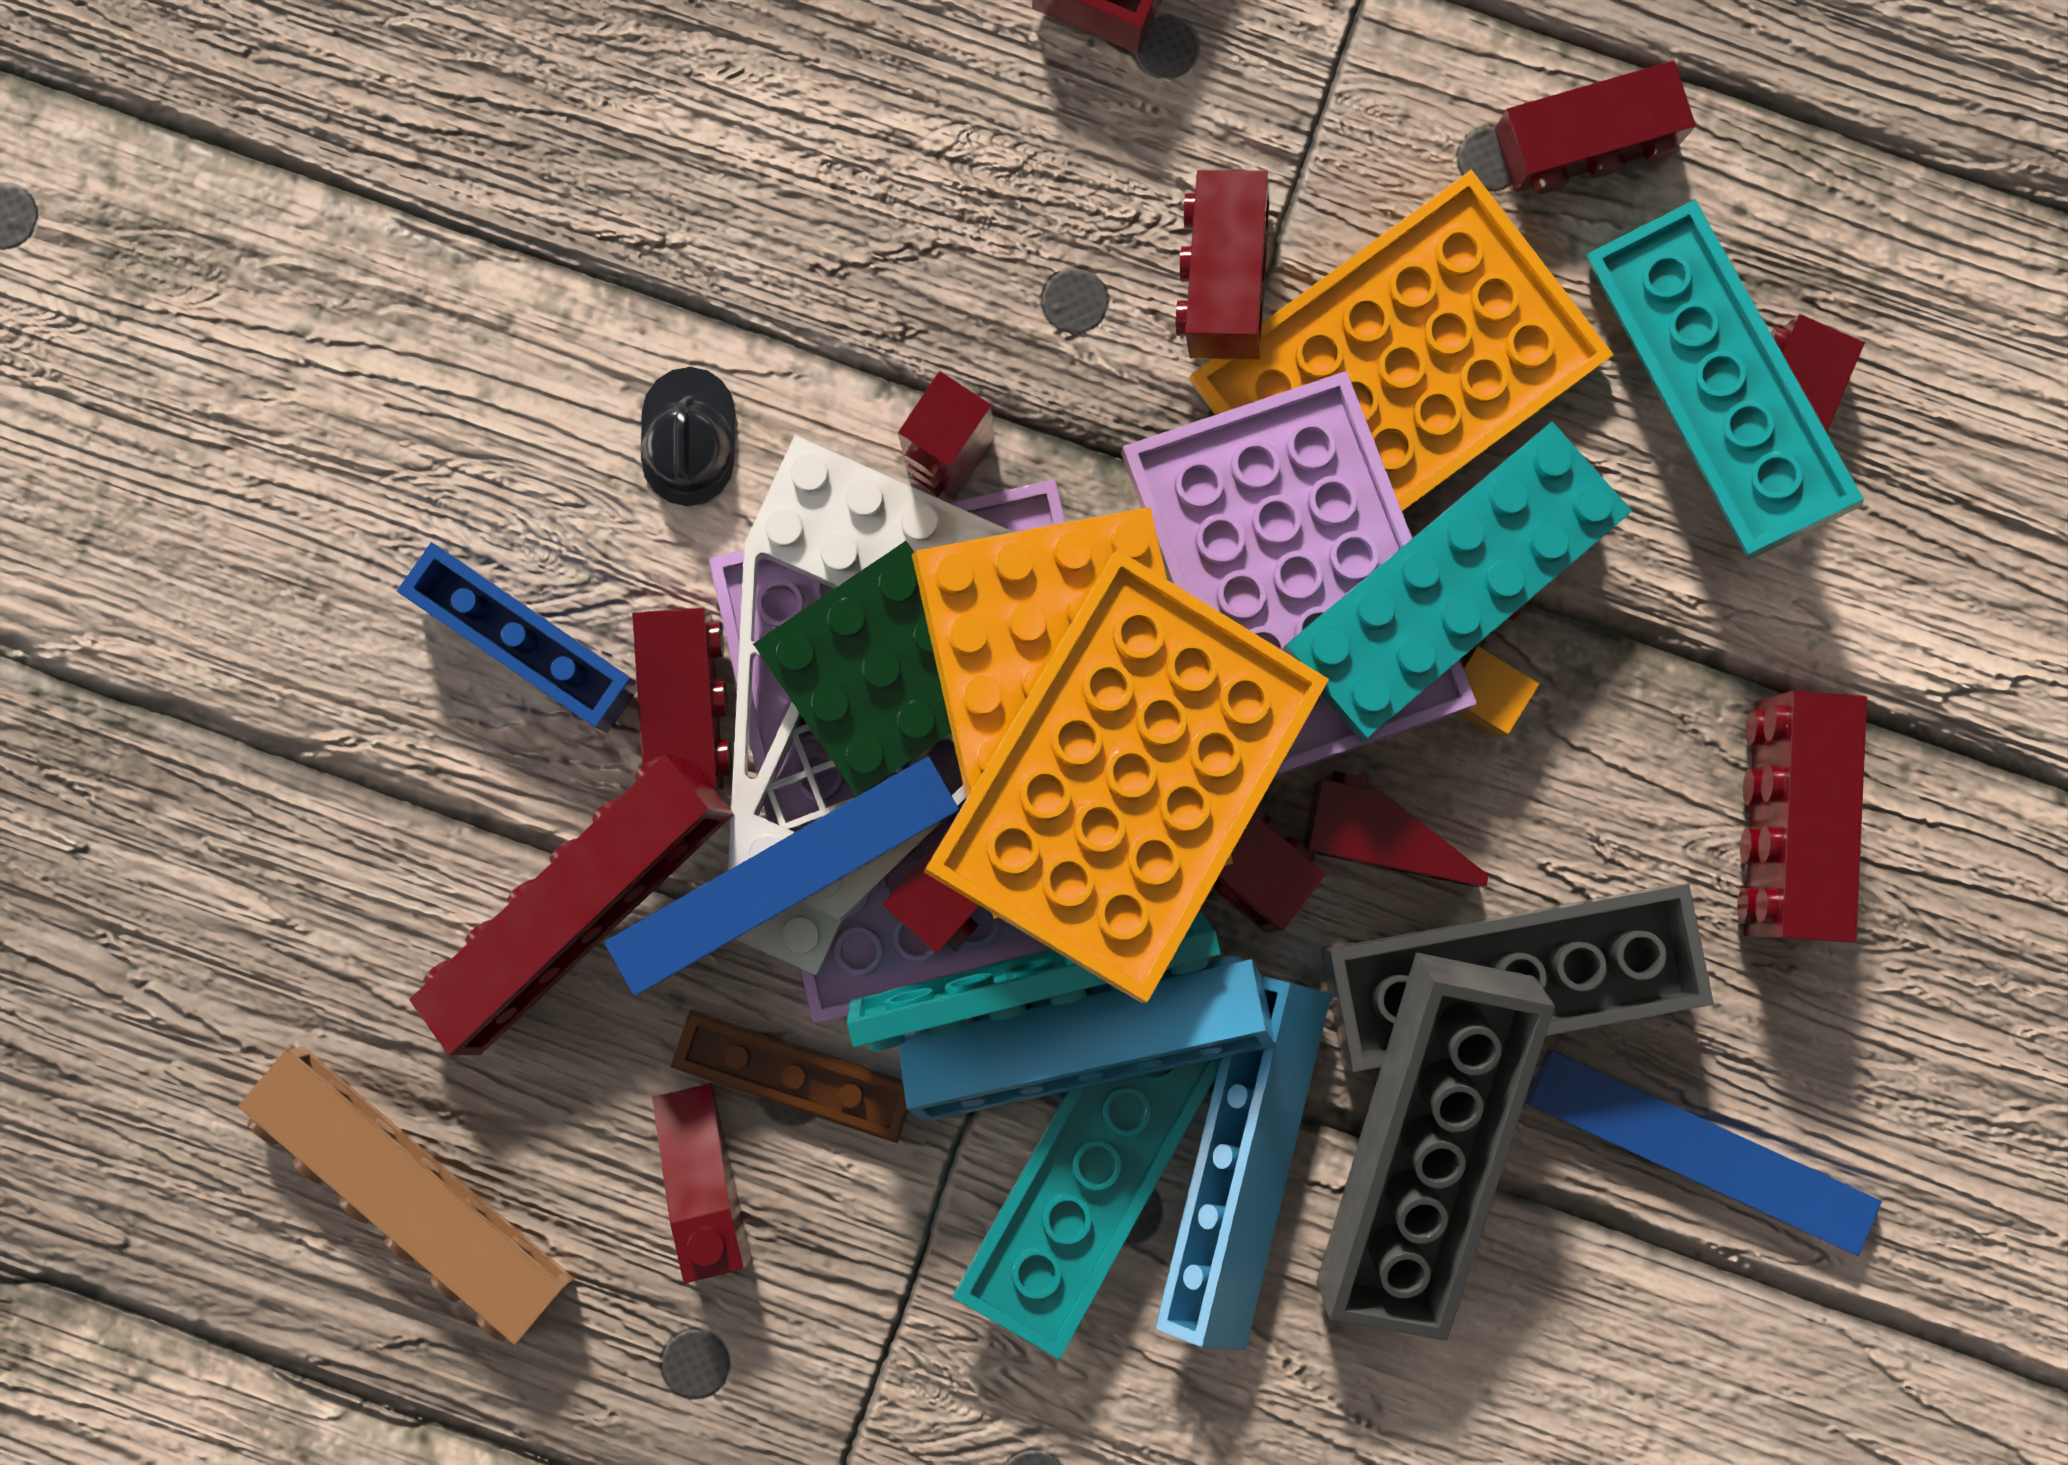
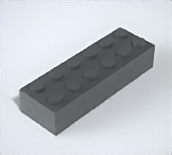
M1690 884L1664 885L1321 949L1329 993H1332L1330 1000L1343 1067L1352 1072L1382 1066L1416 952L1534 976L1555 1005L1546 1036L1714 1005Z
M1416 952L1316 1281L1330 1320L1448 1340L1555 1009L1554 1003L1534 976Z

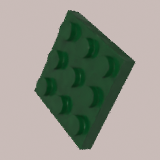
M907 540L753 643L857 797L952 733L912 559L914 551Z

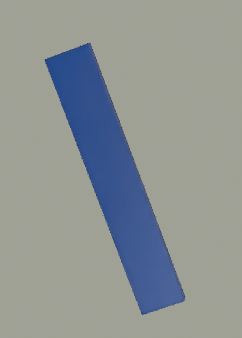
M928 756L604 941V944L633 996H638L955 814L960 809Z
M1551 1049L1547 1050L1524 1102L1529 1106L1856 1256H1859L1882 1203L1881 1200Z

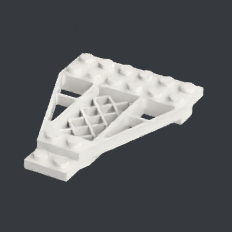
M794 435L744 543L731 811L734 815L730 819L728 870L795 833L791 831L792 829L816 821L856 798L853 797L835 805L826 806L815 775L834 769L836 766L832 760L815 767L811 766L800 736L808 734L812 730L808 724L800 727L803 717L793 702H791L758 776L755 779L748 778L753 659L755 656L761 657L753 645L755 643L757 576L760 559L766 558L835 589L906 540L915 552L916 550L1012 533L1013 531ZM952 733L942 739L954 743ZM794 741L804 771L775 781ZM935 745L912 759L909 767L928 756L930 757ZM901 767L896 770L897 774L903 771V768ZM808 778L819 811L787 822L776 790ZM963 785L952 795L958 807L966 800ZM768 796L779 825L759 816ZM946 819L736 940L811 974L818 975L843 919Z

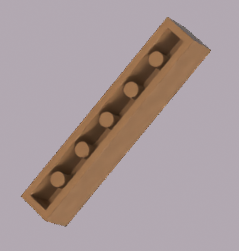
M304 1046L285 1050L237 1106L250 1117L247 1125L254 1134L272 1145H276L279 1142L296 1157L293 1160V1165L303 1176L317 1184H321L323 1181L341 1196L338 1203L347 1214L362 1223L371 1221L387 1235L384 1242L395 1255L406 1262L412 1263L416 1260L433 1275L430 1278L433 1287L451 1301L458 1302L460 1299L463 1300L479 1314L476 1317L478 1325L494 1339L503 1342L507 1338L516 1345L531 1331L574 1279L572 1275Z

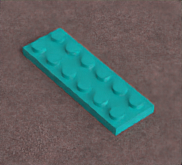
M1696 199L1586 254L1588 265L1748 561L1863 506L1864 499Z
M1552 421L1282 648V651L1329 679L1321 696L1357 738L1364 742L1627 517L1632 510Z
M1201 911L1197 913L1167 967L1171 968L1172 974H1185L1200 970L1208 965L1207 958L1221 955L1215 929ZM1047 949L853 998L850 1000L847 1027L853 1048L868 1044L869 1051H881L904 1043L905 1034L925 1029L929 1030L931 1036L956 1032L966 1026L965 1019L988 1013L990 1020L1012 1018L1026 1012L1025 1004L1047 998H1050L1052 1005L1075 1002L1087 996L1086 988L1106 984L1107 982L1054 950ZM1111 985V989L1118 990L1117 988Z
M1221 1058L1067 1091L952 1297L1060 1360L1218 1073Z

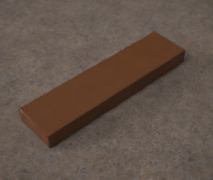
M693 1009L689 1011L670 1068L894 1143L899 1142L908 1114L903 1079Z

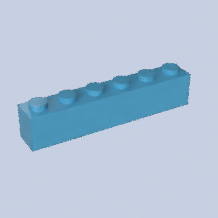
M1237 956L1215 959L1208 963L1207 969L1188 974H1172L1171 970H1165L1147 1003L1142 1004L1120 990L1111 989L1109 983L1091 988L1089 996L1075 1002L1052 1005L1050 998L1032 1002L1031 1009H1027L1023 1014L1012 1018L990 1020L988 1013L973 1017V1022L966 1023L963 1029L956 1032L931 1036L929 1030L925 1029L917 1031L916 1035L905 1037V1042L898 1045L906 1109L924 1122L1276 1046L1262 975L1252 959L1243 961L1241 957Z
M1262 976L1276 1046L1221 1058L1155 1329L1202 1348L1246 1350L1332 993Z

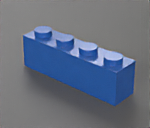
M433 542L429 544L396 591L590 725L606 733L610 731L637 692V681Z

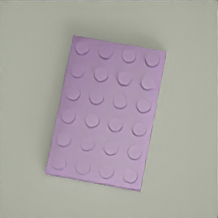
M1347 371L1122 447L1121 455L1141 508H1151L1168 580L1281 650L1289 641L1412 539ZM1460 660L1364 742L1357 738L1320 695L1274 778L1471 709L1477 703Z

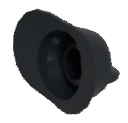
M694 367L671 370L658 378L645 396L641 418V463L644 478L652 490L669 503L683 506L707 503L724 490L732 477L735 462L736 417L733 397L724 382L708 370Z

